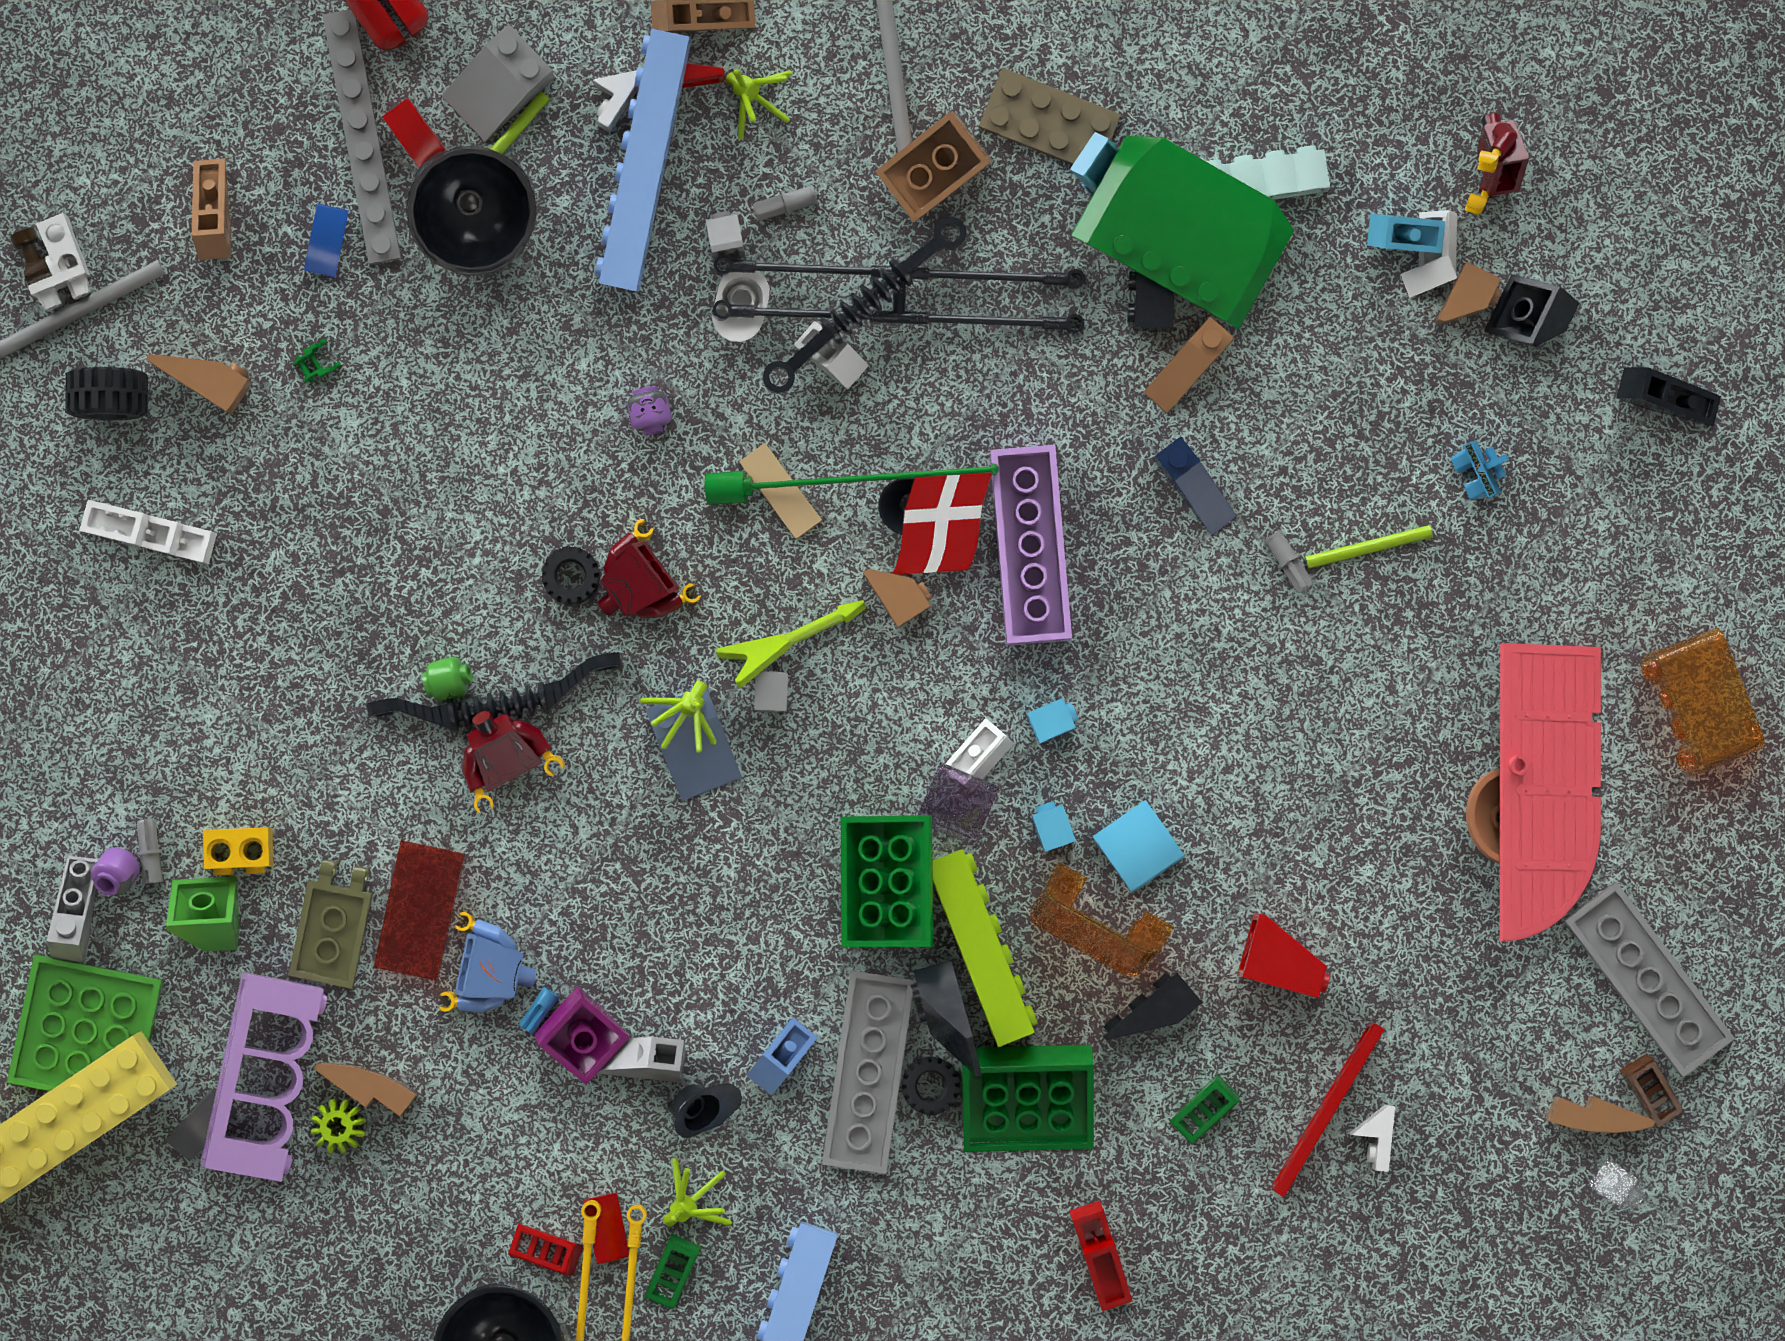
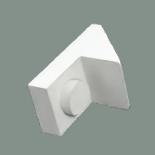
M637 70L593 80L595 87L612 97L610 101L608 99L603 101L596 114L599 117L597 120L599 127L609 133L639 89L638 86H634Z
M1392 1105L1382 1106L1349 1132L1352 1135L1375 1137V1142L1369 1143L1367 1151V1162L1372 1163V1169L1375 1171L1389 1172L1395 1106Z

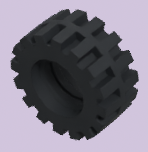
M566 546L553 551V554L545 560L546 562L542 567V583L547 593L557 602L567 605L581 604L590 599L595 591H597L600 581V570L594 557L587 551L575 546ZM569 562L579 564L585 573L583 583L575 589H566L558 581L559 569Z
M927 1056L914 1061L907 1068L902 1079V1092L906 1102L915 1111L924 1115H938L947 1111L956 1102L960 1091V1080L956 1070L949 1062L939 1057ZM926 1072L938 1073L945 1082L943 1093L936 1099L923 1098L917 1090L918 1079Z

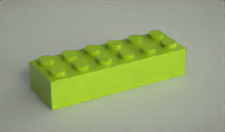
M961 849L933 860V884L995 1043L1000 1047L1035 1033L1033 1026L1038 1024L1032 1007L1030 1005L1024 1006L1020 996L1026 993L1020 976L1018 974L1013 976L1009 964L1014 963L1008 945L1001 946L997 934L1002 932L995 914L989 915L985 903L990 902L985 886L983 883L977 885L973 873L977 872L978 868L972 853L965 855L964 850Z

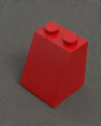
M1254 913L1237 976L1319 998L1320 992L1325 993L1330 980V974L1326 973L1327 966L1268 916Z

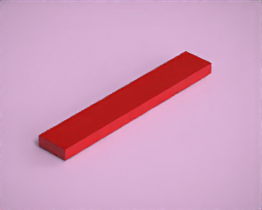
M1371 1022L1366 1027L1271 1185V1189L1283 1197L1286 1195L1385 1029Z

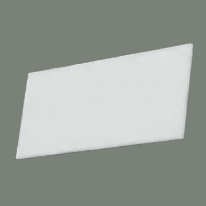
M1449 254L1401 274L1409 298L1457 279Z

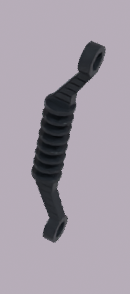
M955 217L941 219L935 227L932 240L901 263L891 259L889 261L892 269L891 273L883 268L879 269L882 277L881 281L873 276L869 278L873 287L871 290L861 284L859 286L863 295L861 298L854 293L849 294L853 303L852 306L841 301L842 314L834 309L830 310L833 321L829 322L825 318H821L819 323L823 329L807 342L800 351L787 362L774 361L768 364L763 373V384L766 389L774 394L788 392L794 384L795 373L813 355L818 353L819 350L832 340L837 345L842 344L841 331L849 336L853 334L850 323L861 328L863 326L859 317L861 314L868 319L873 318L869 309L870 306L881 311L882 306L879 299L882 298L888 303L892 302L889 290L900 295L902 293L899 285L900 281L907 286H911L913 281L909 275L924 264V262L943 249L955 250L959 248L966 237V227L963 222ZM947 225L956 227L959 232V238L954 242L944 240L941 236L943 227ZM775 369L784 370L788 375L787 383L783 386H775L770 381V373Z
M619 652L593 656L586 659L560 681L546 684L538 682L537 693H533L530 686L525 685L524 695L521 696L517 688L514 687L512 688L511 698L507 697L504 690H500L499 701H495L490 692L487 693L486 703L484 704L479 696L475 695L473 706L469 705L466 698H462L460 709H457L453 700L447 701V704L428 707L399 698L367 703L366 707L369 718L402 712L453 730L455 733L459 732L460 721H464L468 730L472 729L473 718L482 711H489L493 719L498 718L499 713L511 716V711H515L517 717L522 719L524 708H527L533 717L536 714V706L540 705L544 714L550 713L549 710H552L556 704L565 698L570 691L574 690L591 672L618 668L622 666Z

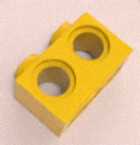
M272 828L203 830L204 869H213V875H233V868H246V874H264L265 867H274ZM253 842H258L263 850L261 857L257 860H252L247 853L249 845ZM221 843H225L230 849L228 859L223 862L219 861L215 856L216 847Z

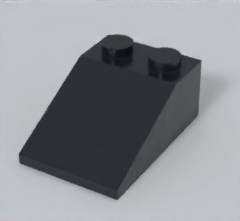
M952 961L913 970L916 984H912L911 989L920 1023L927 1021L930 1034L973 1075H982Z

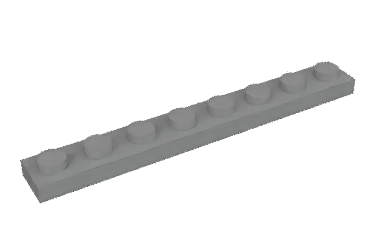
M350 9L323 14L368 262L370 265L399 260L401 259L357 19Z

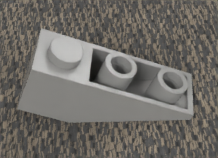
M67 855L46 941L51 958L84 963L89 943L96 891L91 872L98 859Z
M660 1037L629 1038L597 1074L682 1083L686 1058L684 1040Z

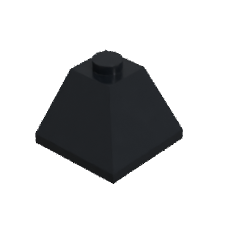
M1511 274L1484 332L1537 347L1567 331L1580 302L1560 286Z

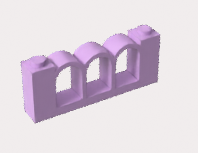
M242 972L200 1162L204 1168L282 1182L283 1174L289 1173L292 1156L288 1155L289 1150L283 1145L289 1140L293 1132V1118L290 1111L284 1105L291 1103L302 1089L303 1074L300 1066L294 1060L301 1058L311 1046L313 1029L309 1020L317 1021L318 1014L323 1015L327 996L323 995V988ZM253 1009L296 1018L302 1029L299 1043L293 1049L286 1052L245 1046ZM243 1054L286 1063L292 1073V1081L289 1088L278 1096H264L235 1090ZM233 1099L277 1108L282 1117V1126L279 1133L267 1141H255L225 1135Z

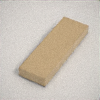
M766 443L739 461L749 477H752L754 483L792 480ZM797 486L759 489L796 540L822 521Z

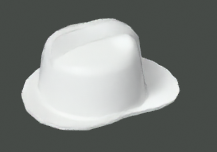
M755 271V273L730 272L728 275L723 276L719 284L715 303L719 300H726L730 304L754 305L755 308H767L770 290L767 279L760 271ZM719 305L716 308V312L724 316L728 313V309L724 305ZM712 314V321L716 331L723 338L732 342H743L753 338L759 332L764 320V316H754V318L729 317L725 321H719Z

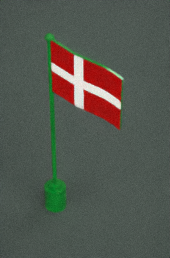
M992 463V466L758 483H753L752 477H747L745 471L716 472L705 474V496L708 505L747 503L748 496H753L754 489L915 478L904 514L901 549L892 574L968 570L973 561L978 546L982 504L991 476L997 475L999 467Z

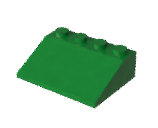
M932 815L840 817L841 947H933Z
M1092 1045L975 1047L982 1075H973L962 1064L964 1152L1094 1149V1062ZM1010 1141H1027V1142H1010ZM970 1142H990V1143H970Z

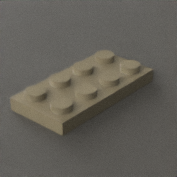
M1002 67L978 128L1073 165L1095 132L1111 141L1121 114Z

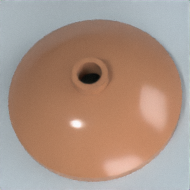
M1496 769L1482 776L1472 788L1466 806V822L1469 834L1480 852L1490 860L1500 864V823L1496 819V814L1500 815V769Z

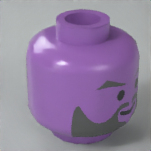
M657 386L634 390L632 392L633 396L627 401L632 428L643 430L644 435H654L663 432L662 426L667 425L672 419L667 394L663 391H658Z
M110 848L97 860L92 868L91 876L95 887L101 893L109 896H119L125 894L139 876L140 866L131 852L121 848Z

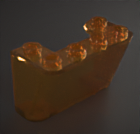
M1718 627L1642 655L1644 661L1640 663L1642 674L1646 681L1651 680L1655 685H1660L1659 699L1664 709H1669L1673 721L1670 722L1672 732L1677 740L1681 739L1683 743L1679 746V753L1675 754L1682 772L1687 771L1689 776L1698 775L1765 748V740L1726 639Z
M1060 862L1055 863L1031 906L1030 918L1038 928L1124 976L1135 977L1141 974L1164 946L1174 926L1145 910L1142 917L1132 924L1126 937L1072 907L1088 878Z

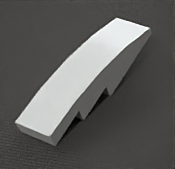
M91 500L87 501L79 530L205 564L210 562L217 533Z

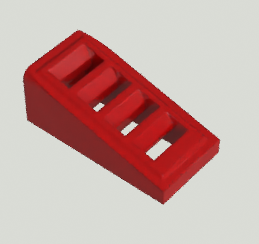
M687 63L682 88L722 83L725 80L724 68Z
M518 1223L508 1255L566 1276H573L583 1245ZM523 1233L532 1235L527 1253L518 1251ZM539 1238L544 1239L539 1257L534 1256ZM555 1243L557 1246L552 1261H547L551 1244ZM566 1247L568 1249L563 1264L559 1265L564 1248Z

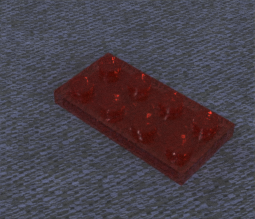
M403 840L400 841L373 968L436 981L439 980L466 853Z

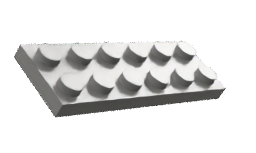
M1617 882L1611 884L1563 920L1680 1077L1684 1078L1735 1039Z
M850 971L822 1165L886 1174L913 996L911 985L915 983V980Z

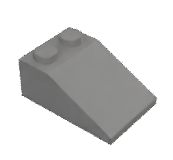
M508 24L481 49L441 96L486 142L554 80L555 75L543 59Z

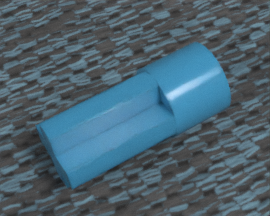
M544 986L519 1023V1026L534 1034L560 997Z

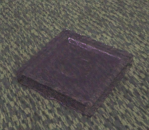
M940 762L918 815H932L933 829L975 846L1000 787Z

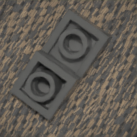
M214 1089L208 1092L191 1109L189 1115L166 1137L165 1141L189 1161L204 1148L216 1094ZM233 1105L231 1106L229 1120L237 1111Z

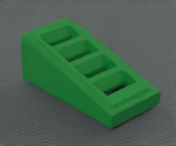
M1217 1074L1170 1120V1123L1193 1145L1239 1103L1240 1096ZM1217 1089L1227 1101L1223 1104L1212 1092L1213 1090ZM1206 1097L1218 1109L1215 1113L1203 1102ZM1196 1106L1208 1118L1205 1123L1193 1111ZM1186 1115L1199 1127L1194 1134L1183 1125L1185 1124L1189 1127L1183 1120Z
M671 1233L644 1297L674 1310L701 1246ZM672 1249L689 1256V1259L671 1252ZM667 1260L684 1266L683 1272L667 1265ZM664 1272L680 1280L676 1284L660 1277L661 1273ZM656 1284L673 1290L672 1298L668 1299L660 1295L667 1294L656 1290Z

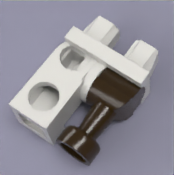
M64 213L36 224L49 254L48 256L40 257L34 245L38 241L34 228H27L10 236L14 248L22 249L27 265L24 270V277L28 283L30 293L39 300L46 311L50 312L63 306L57 290L68 286L74 300L82 299L91 294L87 279L90 277V273L78 246L69 217Z

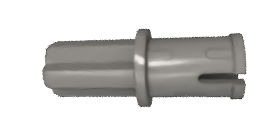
M809 185V187L785 193L783 190L781 195L755 202L753 210L756 219L762 221L785 213L790 216L792 211L817 205L818 202L813 186Z
M1282 530L1277 531L1264 540L1279 563L1277 568L1283 569L1296 592H1303L1313 585L1312 579L1299 560L1300 554H1295L1284 537Z
M152 818L137 821L140 852H137V855H140L142 883L163 882L160 853L163 851L158 846L156 821Z

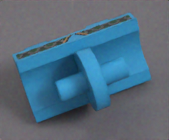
M1471 441L1463 445L1464 449L1451 458L1458 473L1473 467L1478 476L1477 479L1464 485L1470 500L1485 496L1490 498L1502 493L1491 469L1493 468L1497 479L1506 476L1501 464L1509 460L1507 454L1498 457L1492 446L1484 450L1489 460L1487 463L1478 442Z

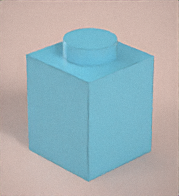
M1063 698L1026 714L1039 744L1075 729L1074 721L1078 720L1072 703L1065 704Z
M1054 801L1036 807L1037 814L1031 817L1044 852L1076 841L1063 804L1055 806Z

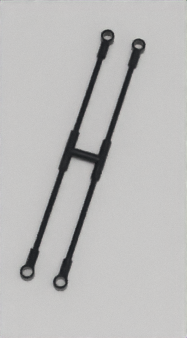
M727 255L718 256L713 264L715 273L720 276H726L730 272L755 273V271L871 275L875 278H882L879 273L880 268L885 269L889 273L892 272L890 266L883 265L849 267L756 263L755 260H734ZM724 260L728 262L729 268L726 271L720 270L717 267L719 261ZM918 267L909 275L911 279L917 280L949 278L1043 282L1044 285H1066L1073 290L1079 289L1085 283V275L1078 269H1073L1068 273L1043 272V274L929 270L928 267ZM1070 275H1079L1081 279L1080 284H1072ZM901 281L899 285L902 293L898 295L893 291V311L870 310L873 316L871 319L866 318L862 314L859 316L861 320H870L871 323L927 325L928 322L1036 326L1042 327V329L1066 330L1070 334L1079 333L1085 324L1083 317L1079 314H1071L1068 317H1042V319L931 315L928 312L905 311L906 284ZM726 300L717 301L712 308L714 318L719 321H725L729 317L754 318V316L832 319L828 310L755 308L754 305L730 304ZM717 306H726L728 313L724 316L719 315L716 312ZM1070 319H1077L1080 322V327L1072 329L1069 326Z

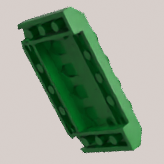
M1125 136L1070 236L1106 254L1239 330L1291 238L1294 229L1275 200L1164 137Z

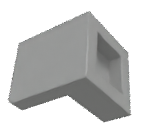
M762 671L755 677L754 711L787 713L788 674L786 672Z

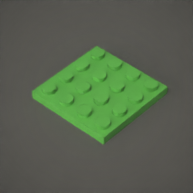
M34 954L7 1083L51 1091L140 1031L143 1032L150 1043L164 980Z

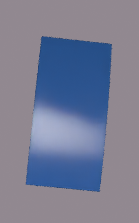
M317 203L304 271L336 277L349 210Z

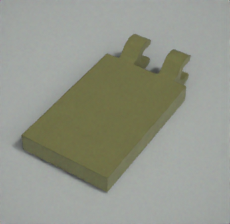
M325 859L321 862L318 881L308 880L288 976L353 989L373 897L372 892L364 891L369 868L354 867L350 888L332 884L338 862Z

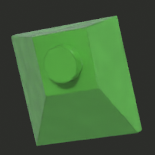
M237 876L172 880L166 921L167 931L205 952L237 950L240 931Z

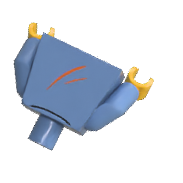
M467 912L459 913L462 916L468 917L469 924L464 928L455 925V928L467 933L455 993L447 991L440 994V996L446 995L450 997L451 1005L450 1007L440 1006L441 1011H451L457 1007L460 1011L482 1013L502 1005L505 998H514L517 985L526 987L534 985L536 969L521 966L523 953L516 951L515 941L501 927L480 919L475 921V918Z

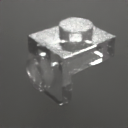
M1606 1159L1589 1184L1591 1188L1627 1213L1632 1208L1640 1205L1645 1195L1644 1190L1646 1189V1186L1639 1179L1609 1159Z

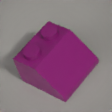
M578 986L534 1033L538 1046L585 1085L591 1081L630 1037L599 1003Z

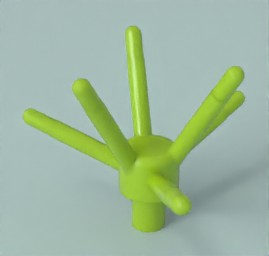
M734 69L733 72L726 76L725 82L733 87L734 94L740 97L738 139L742 140L744 138L746 112L751 122L756 121L750 103L752 100H756L785 123L790 121L788 116L758 93L761 85L787 81V77L793 74L791 70L764 78L752 79L747 75H742L739 69Z
M696 680L691 691L684 692L682 698L653 697L640 699L641 704L675 705L651 722L653 727L659 725L678 711L681 712L661 744L662 749L668 747L687 716L694 718L697 753L702 752L701 726L712 745L717 743L701 711L705 703L702 696L708 687L704 682Z
M673 1158L676 1200L670 1205V1212L663 1217V1222L668 1227H672L678 1221L683 1223L690 1217H695L726 1226L732 1225L731 1220L715 1216L724 1214V1208L697 1209L695 1203L725 1177V1171H720L690 1197L685 1195L691 1171L689 1168H685L681 1180L678 1159Z

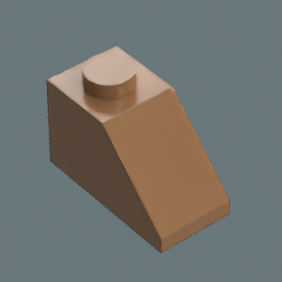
M1466 262L1462 266L1435 324L1442 326L1481 313L1488 305L1494 307L1502 292L1501 289L1497 288L1501 278Z
M867 569L863 572L866 580L897 628L930 609L931 605L928 601L932 599V596L923 582L917 585L913 578L873 569Z

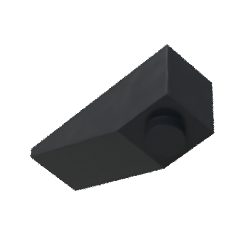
M1624 367L1616 398L1644 409L1713 427L1721 396L1649 367Z

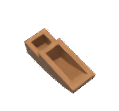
M325 1062L317 1063L314 1067V1070L365 1108L369 1107L377 1099L395 1114L402 1116L419 1095L401 1082L363 1067Z
M1554 1096L1546 1117L1547 1121L1569 1128L1605 1133L1642 1130L1654 1127L1656 1122L1653 1119L1593 1096H1589L1585 1107Z

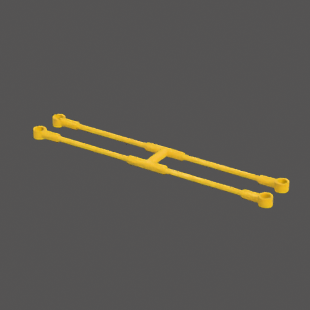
M595 1200L585 1202L581 1209V1215L584 1218L582 1237L584 1251L576 1341H584L592 1244L595 1243L597 1218L602 1211L600 1204ZM640 1204L632 1205L627 1211V1219L630 1222L628 1235L630 1251L621 1341H630L638 1248L641 1247L642 1225L647 1216V1210ZM594 1205L597 1208V1214L588 1216L585 1211L586 1206ZM634 1209L641 1210L643 1213L642 1219L634 1220L631 1216V1211Z

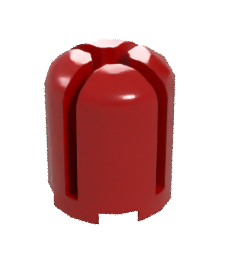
M343 0L378 48L392 50L406 43L405 38L378 0ZM386 0L412 38L424 29L429 17L427 9L421 0Z

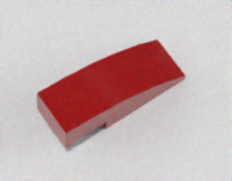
M406 98L382 116L418 168L436 153L447 150L409 98Z
M1100 1200L1069 1210L1102 1312L1133 1302Z

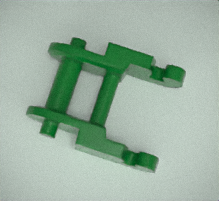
M326 338L320 340V343H314L304 349L305 354L303 356L297 355L295 357L296 360L292 365H298L305 375V378L302 380L303 383L308 381L313 383L314 377L319 376L323 378L342 366L340 361L334 363V366H328L323 369L314 356L315 350L328 343ZM309 358L317 368L312 373L304 362Z

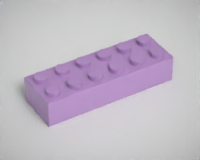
M1055 445L991 450L990 466H992V463H995L999 467L997 475H992L991 477L1006 646L1070 641L1072 639L1056 447Z

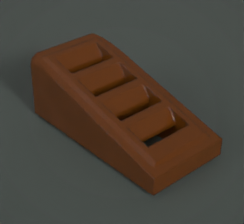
M1644 1054L1619 1070L1649 1118L1656 1121L1654 1126L1657 1129L1684 1112L1658 1064L1650 1055ZM1647 1070H1650V1071H1649L1648 1073H1646L1645 1075H1643V1076H1641L1640 1078L1636 1079L1638 1076H1640L1641 1074H1643V1073L1646 1072ZM1655 1078L1657 1083L1643 1091L1641 1086ZM1663 1090L1664 1094L1650 1103L1648 1098ZM1669 1100L1674 1108L1665 1114L1663 1113L1667 1109L1657 1114L1654 1109Z

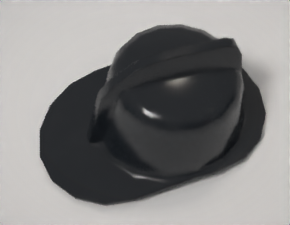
M729 1083L718 1084L709 1088L695 1084L685 1086L667 1104L668 1110L675 1119L674 1127L676 1133L682 1138H691L722 1125L741 1106L742 1095L735 1085Z

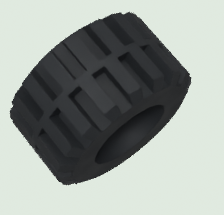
M119 367L73 369L66 373L65 413L76 418L91 420H131L141 418L148 414V375L140 370Z

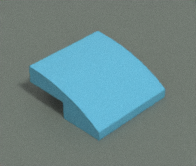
M1146 800L1092 836L1132 894L1185 858L1175 840Z

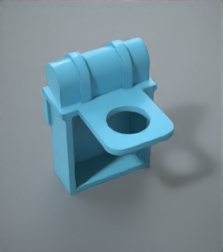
M1096 132L1070 168L1082 182V186L1091 195H1093L1118 150L1108 138Z

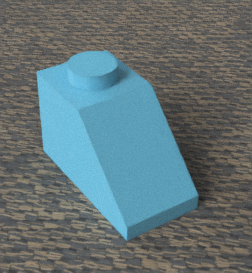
M1370 214L1367 246L1442 253L1446 221Z

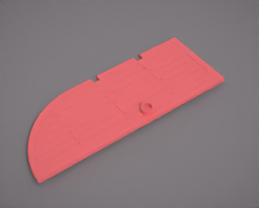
M1500 643L1501 942L1525 939L1553 926L1576 904L1592 876L1598 857L1601 836V797H1592V787H1601V723L1592 722V713H1601V647Z

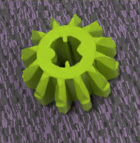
M331 1099L329 1102L330 1110L323 1104L318 1107L319 1112L324 1117L312 1116L311 1121L320 1124V1127L311 1129L310 1132L311 1135L321 1133L323 1136L316 1142L318 1147L328 1141V1153H333L338 1144L340 1153L344 1154L347 1153V1143L353 1148L359 1146L358 1141L353 1135L358 1137L365 1136L366 1132L356 1128V1125L366 1123V1118L362 1117L355 1120L354 1115L359 1113L361 1108L356 1106L350 1112L347 1111L350 1100L344 1099L339 1109L337 1100ZM338 1118H341V1125L345 1126L346 1130L345 1132H339V1135L335 1134V1128L331 1126V1121L335 1122Z

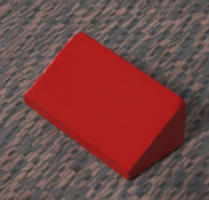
M617 1192L584 1199V1203L589 1200L597 1201L602 1210L597 1218L595 1243L593 1244L596 1263L602 1264L629 1257V1248ZM594 1205L586 1206L585 1210L588 1216L597 1214V1208Z

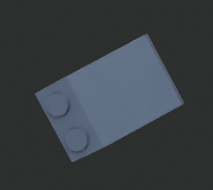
M708 688L702 696L705 703L701 711L717 741L715 745L710 743L701 726L702 752H696L694 718L687 716L668 747L662 749L661 744L679 717L680 711L659 725L652 726L682 801L742 778ZM655 705L645 709L650 724L654 719L675 705Z

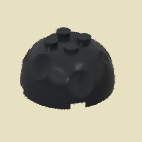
M479 146L455 147L430 157L417 170L408 193L406 205L408 227L414 242L421 252L435 265L455 272V274L468 276L489 274L513 262L525 249L535 228L537 214L535 195L524 170L507 156L490 148Z
M494 1283L479 1286L455 1301L441 1319L434 1341H565V1338L553 1313L538 1297L520 1288Z

